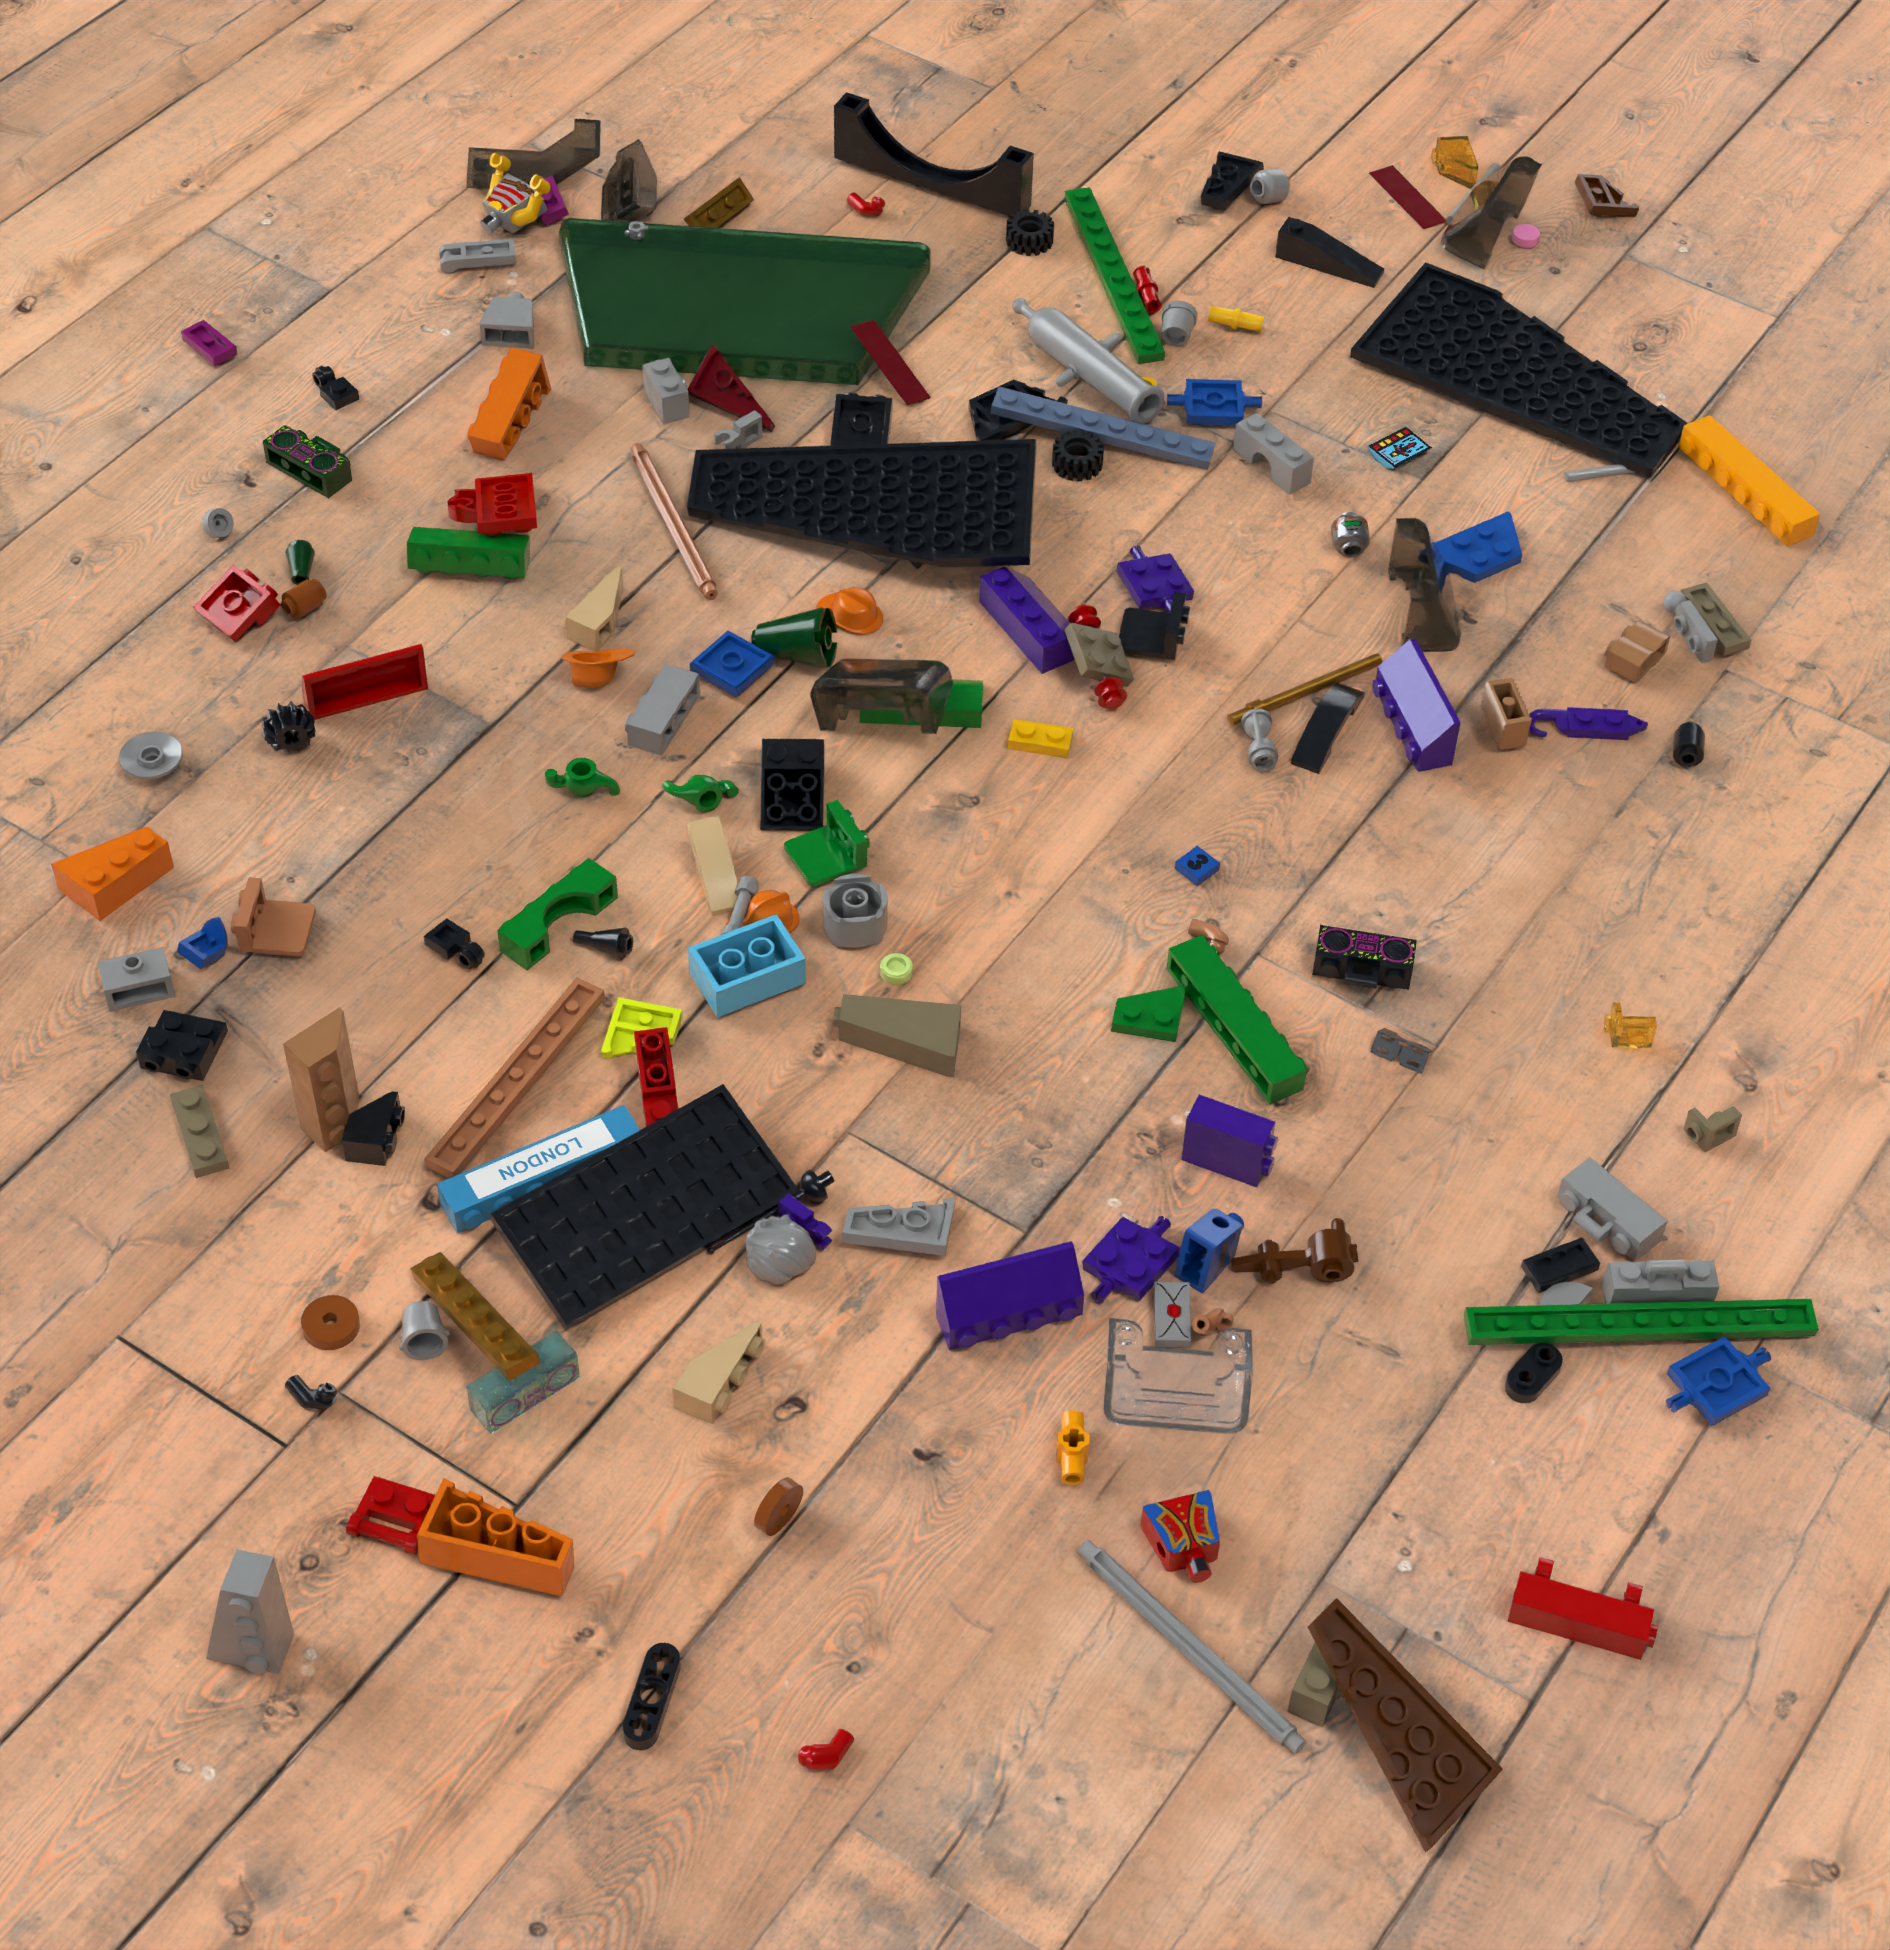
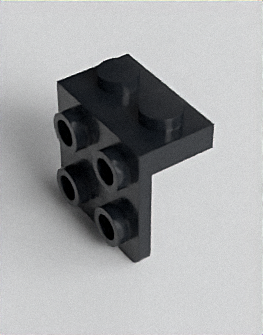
M1174 592L1170 613L1131 607L1126 608L1119 633L1124 653L1175 660L1178 644L1183 645L1186 627H1182V624H1188L1190 607L1185 606L1186 594Z

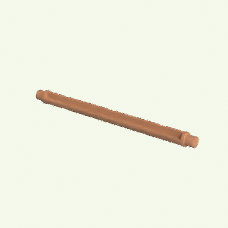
M640 443L632 445L633 461L647 485L700 592L708 600L715 599L718 596L716 583L648 451Z

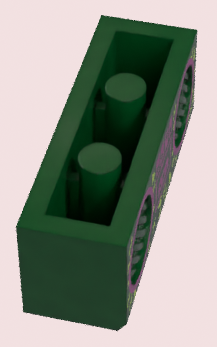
M284 425L262 441L267 464L328 499L352 481L349 459L340 453V448L319 436L309 440L303 431H296Z

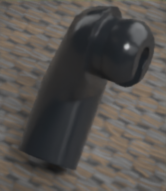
M299 1375L291 1376L285 1383V1388L303 1408L327 1409L336 1401L337 1390L330 1383L320 1384L317 1389H310Z

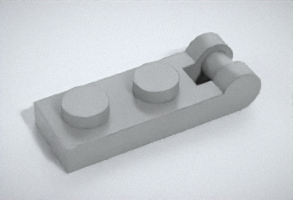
M514 239L444 244L439 248L440 268L444 273L448 274L453 273L459 268L516 264Z

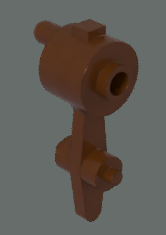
M1335 1218L1331 1222V1229L1320 1230L1309 1237L1307 1250L1280 1251L1279 1244L1268 1239L1258 1246V1254L1233 1258L1231 1260V1268L1236 1273L1260 1272V1277L1263 1281L1274 1284L1282 1278V1270L1309 1266L1311 1275L1315 1279L1322 1282H1338L1347 1279L1353 1274L1354 1262H1358L1357 1244L1351 1243V1237L1346 1233L1344 1221L1341 1218Z

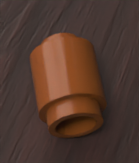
M304 580L282 594L281 607L287 616L300 619L320 607L327 598V594L323 585L318 580Z

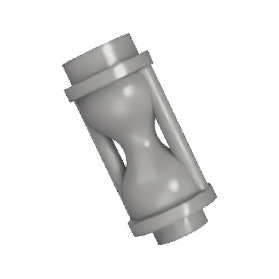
M1252 709L1246 712L1241 719L1245 733L1248 737L1254 739L1249 745L1248 762L1256 771L1267 772L1276 766L1279 758L1278 750L1274 743L1266 738L1271 731L1272 718L1267 710Z

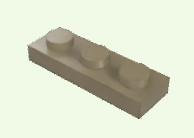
M1708 583L1681 589L1687 601L1690 600L1717 637L1716 647L1723 656L1750 648L1752 640Z
M200 1085L170 1094L195 1177L199 1178L229 1169L228 1160L204 1086Z

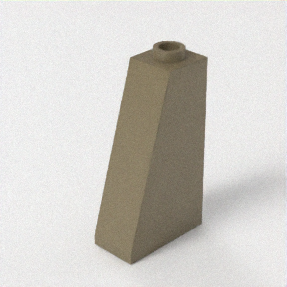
M843 994L841 1007H835L833 1026L839 1027L840 1041L947 1077H954L961 1026V1005Z

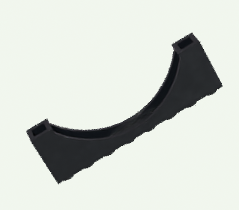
M846 92L834 105V158L983 207L987 210L1005 214L1009 217L1012 214L1016 215L1017 211L1025 213V209H1029L1031 206L1034 153L1010 145L993 164L972 170L949 169L927 162L900 144L879 121L869 105V99Z

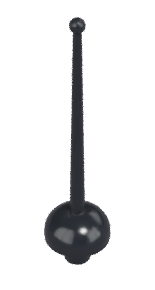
M807 1170L800 1180L801 1191L794 1194L793 1197L798 1201L804 1197L813 1202L826 1200L828 1196L825 1188L835 1182L832 1174L827 1170L817 1176L812 1170ZM779 1205L716 1246L709 1247L707 1249L708 1254H713L715 1250L754 1228L757 1221L768 1219L779 1213Z

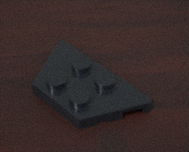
M1014 379L998 386L1065 404L1068 403L1065 397L1060 396L1058 400L1046 397L1045 390L1029 387L1025 383ZM998 387L969 400V412L977 441L1001 440L1033 424L991 414V405Z

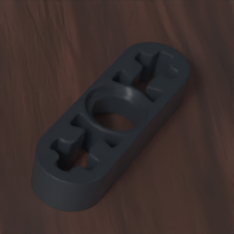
M657 1643L646 1653L623 1721L624 1740L632 1749H649L656 1743L681 1669L679 1651L672 1644ZM663 1657L669 1658V1663H666L663 1667L662 1678L657 1677V1662H661ZM655 1688L662 1692L663 1697L657 1703L649 1704L641 1699V1695L644 1691ZM642 1714L647 1716V1731H643L641 1736H636L634 1729L640 1727Z

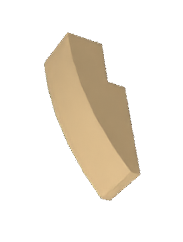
M719 815L688 821L689 841L696 859L697 872L711 915L732 912L738 898L735 894L738 883Z

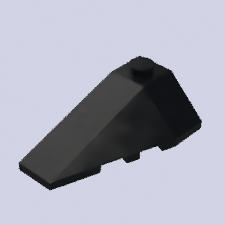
M1288 217L1278 231L1276 258L1375 288L1384 274V268L1313 224Z

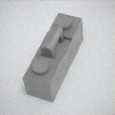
M1589 1157L1562 1178L1557 1197L1568 1211H1575L1577 1213L1573 1221L1599 1243L1609 1237L1608 1240L1611 1241L1617 1252L1627 1254L1631 1259L1637 1261L1661 1242L1667 1220L1592 1158Z
M1714 1260L1627 1261L1607 1264L1602 1281L1605 1304L1715 1301L1719 1290V1282Z

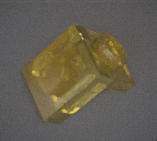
M1613 1002L1610 1014H1606L1604 1018V1030L1606 1034H1610L1612 1047L1651 1048L1657 1030L1656 1017L1622 1016L1620 1002Z

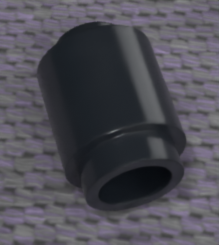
M1683 723L1674 733L1673 758L1679 765L1687 767L1696 766L1701 763L1704 758L1705 733L1696 723Z

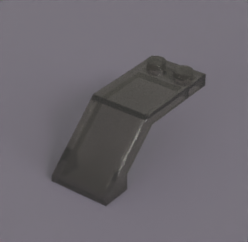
M574 119V130L544 151L469 147L467 188L490 189L492 174L496 172V169L490 165V157L494 153L507 157L511 162L509 170L503 172V176L509 173L530 185L534 175H539L544 179L553 176L558 185L600 157L601 120Z

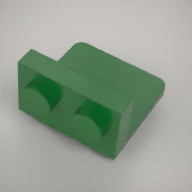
M838 799L826 804V826L787 840L784 843L785 852L808 885L812 887L867 867V848L870 847L869 838L864 830H859L850 810H845Z

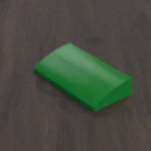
M863 676L860 697V723L981 728L983 681Z

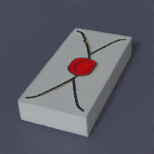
M1154 1281L1155 1347H1191L1189 1282Z

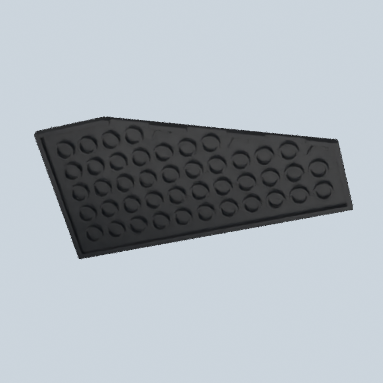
M1426 262L1351 348L1350 357L1362 363L1508 420L1511 423L1518 424L1536 433L1560 441L1563 444L1585 451L1588 454L1610 461L1613 464L1623 465L1627 469L1649 478L1653 476L1679 441L1683 426L1687 424L1686 421L1662 404L1657 407L1627 386L1628 381L1600 361L1596 360L1593 362L1564 342L1565 337L1543 321L1535 316L1532 318L1528 317L1505 301L1500 291Z
M1036 439L696 450L687 503L688 515L937 567L1030 565Z

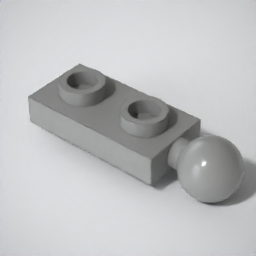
M1671 591L1667 593L1663 599V606L1668 613L1676 614L1674 617L1676 631L1683 636L1688 643L1690 651L1695 653L1701 663L1712 661L1718 641L1717 637L1690 600L1687 601L1682 592Z

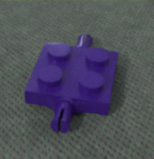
M1137 545V548L1133 546L1129 551L1134 560L1118 562L1116 572L1139 609L1158 607L1164 608L1167 613H1170L1174 592L1185 593V601L1193 599L1194 589L1171 553L1147 557L1141 550V547Z
M1122 1216L1082 1261L1083 1270L1097 1277L1101 1282L1091 1293V1297L1095 1302L1098 1300V1303L1102 1304L1112 1291L1126 1293L1140 1301L1153 1287L1154 1281H1158L1179 1257L1180 1247L1161 1237L1171 1227V1223L1167 1218L1164 1219V1216H1159L1157 1221L1147 1229Z

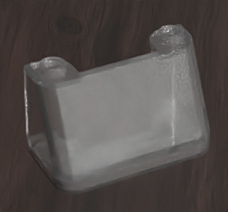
M1109 1318L1103 1406L1104 1414L1109 1421L1126 1426L1234 1434L1242 1431L1248 1421L1253 1378L1252 1330L1231 1328L1221 1331L1216 1336L1214 1351L1143 1346V1330L1136 1322L1127 1319Z

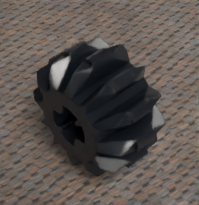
M292 701L287 706H282L278 703L277 709H268L267 717L262 719L264 739L267 741V744H271L274 751L282 749L287 754L291 749H296L299 752L301 745L310 746L311 738L315 737L316 730L313 715L310 711H307L303 704L295 707Z

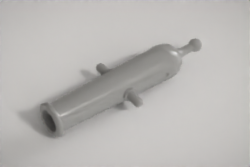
M1018 298L1013 302L1012 309L1015 313L1023 314L1029 319L1028 334L1034 344L1067 368L1064 373L1057 377L1056 384L1063 387L1072 379L1081 378L1126 411L1133 422L1146 424L1158 415L1164 404V392L1159 386L1149 385L1110 352L1121 341L1119 333L1112 334L1104 341H1097L1059 309L1044 307L1034 311L1023 298Z

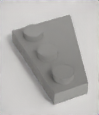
M955 1198L943 1199V1204L926 1206L925 1201L912 1202V1207L894 1209L890 1205L849 1208L843 1228L842 1243L945 1256L955 1209Z

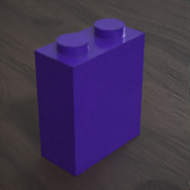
M1199 1094L1186 1118L1181 1160L1258 1187L1263 1175L1269 1177L1275 1162V1158L1271 1156L1278 1142V1137L1274 1136L1276 1122Z

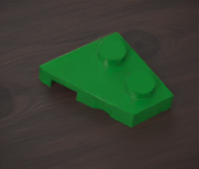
M1177 986L1117 998L1111 1032L1176 1042L1187 986Z

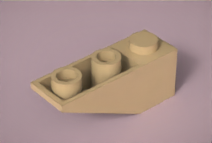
M618 565L610 574L605 575L602 581L592 591H589L575 608L568 612L565 619L568 639L593 651H598L614 635L623 592L621 566Z
M756 1321L692 1359L673 1387L674 1408L711 1424L714 1423L719 1413H725L731 1402V1393L736 1385L741 1386L744 1383L748 1374L749 1364L753 1358L758 1359L764 1349L765 1339L762 1338V1323Z

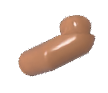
M1192 919L1188 934L1195 936L1203 935L1205 939L1210 940L1209 944L1214 945L1218 953L1222 954L1225 951V945L1229 943L1228 936L1214 924Z
M1216 1308L1204 1316L1194 1318L1192 1326L1197 1333L1209 1336L1214 1334L1217 1328L1223 1332L1229 1331L1234 1317L1231 1313H1225L1224 1309Z

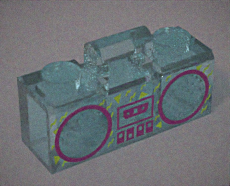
M557 1330L531 1345L537 1352L540 1364L510 1381L495 1368L466 1386L470 1410L490 1434L580 1378L578 1356Z

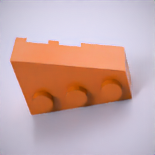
M147 826L51 863L58 889L99 921L174 868L168 841Z

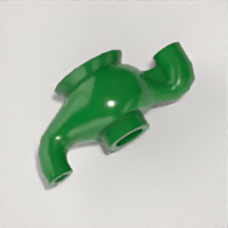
M576 758L567 764L564 775H558L554 769L545 771L546 783L550 787H566L580 797H587L602 787H607L611 795L615 796L620 793L618 783L613 778L598 771L594 761L588 758Z
M694 775L683 786H677L670 780L665 781L662 785L667 793L688 801L701 812L715 809L722 800V792H726L729 797H735L739 793V789L733 782L729 780L716 781L713 777L707 775Z

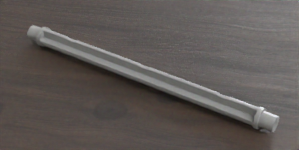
M1090 1540L1085 1541L1079 1547L1078 1553L1087 1560L1086 1564L1276 1739L1281 1746L1286 1745L1294 1754L1302 1750L1306 1740L1297 1733V1728L1107 1554L1103 1548H1097Z

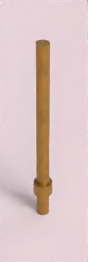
M1376 653L1262 701L1260 699L1247 703L1245 708L1228 714L1227 720L1231 726L1241 723L1242 716L1252 709L1270 711L1378 666L1382 663V658Z

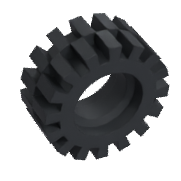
M1025 209V213L1017 211L1016 215H1010L1006 225L1007 246L1013 252L1017 250V254L1020 255L1023 252H1026V256H1031V253H1034L1035 256L1040 255V251L1046 253L1047 248L1051 249L1053 244L1054 221H1052V218L1050 216L1046 217L1045 212L1038 214L1039 210H1034L1031 213L1029 209Z
M1080 430L1078 434H1074V431H1069V436L1065 433L1061 434L1060 438L1057 437L1055 443H1053L1052 467H1054V471L1056 473L1060 472L1059 476L1062 478L1067 475L1070 481H1073V477H1075L1077 482L1082 481L1083 477L1090 480L1092 475L1095 477L1099 475V471L1101 472L1104 456L1103 442H1099L1100 438L1097 436L1092 438L1093 434L1090 432L1087 435H1083V431Z

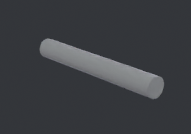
M1616 464L1564 472V477L1567 482L1636 472L1627 469L1623 465Z

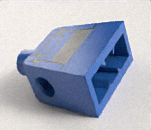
M1211 1209L1185 1230L1174 1276L1183 1282H1189L1192 1288L1203 1294L1234 1258L1241 1231L1244 1228L1243 1219L1236 1213L1226 1215L1218 1209Z

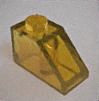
M1468 136L1437 137L1436 148L1432 149L1431 159L1432 163L1436 164L1439 174L1471 189L1476 184L1479 167Z

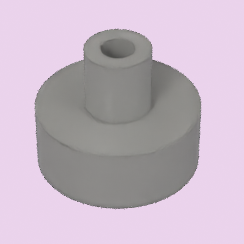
M223 508L208 510L202 518L203 530L212 538L226 537L233 530V518Z

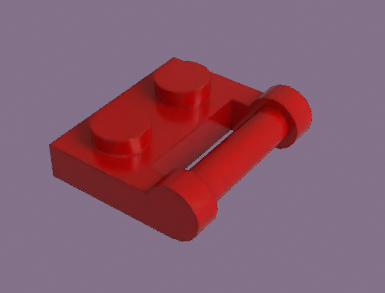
M374 1476L357 1510L351 1514L348 1520L346 1533L359 1537L361 1534L404 1547L405 1552L417 1555L419 1553L417 1534L435 1494ZM370 1517L411 1529L412 1531L407 1533L368 1520Z

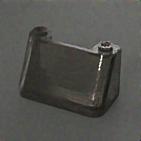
M1528 156L1517 157L1474 187L1446 228L1441 239V246L1449 253L1485 269L1509 213H1514L1513 217L1516 219L1519 217L1542 164Z
M1396 518L1388 574L1390 580H1396V577L1406 583L1405 587L1406 590H1409L1410 598L1405 633H1402L1401 646L1408 640L1416 638L1423 652L1453 651L1459 646L1461 629L1449 570L1423 521L1417 518Z
M841 659L815 681L810 692V698L821 731H835L838 719L846 720L849 713L848 709L901 711L904 722H910L913 719L921 724L922 733L937 734L953 686V679L949 668L940 661Z

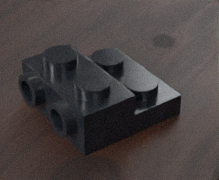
M851 392L836 394L830 446L888 444L893 412L892 398H887L883 395L859 396Z
M163 1010L156 1026L148 1027L136 1051L140 1068L154 1073L161 1072L176 1075L183 1079L204 1081L228 1032L226 1022Z

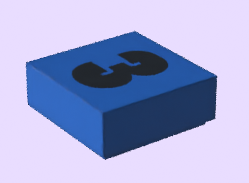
M1196 846L1175 861V869L1197 886L1219 871L1220 862L1199 846Z

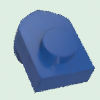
M215 917L208 920L201 930L180 941L177 952L200 969L225 956L228 937L221 918Z

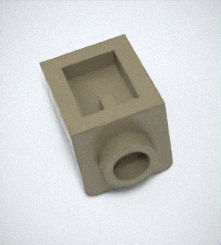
M1732 1106L1723 1112H1715L1706 1119L1696 1108L1688 1111L1684 1131L1692 1142L1696 1143L1704 1152H1707L1736 1136L1742 1114Z

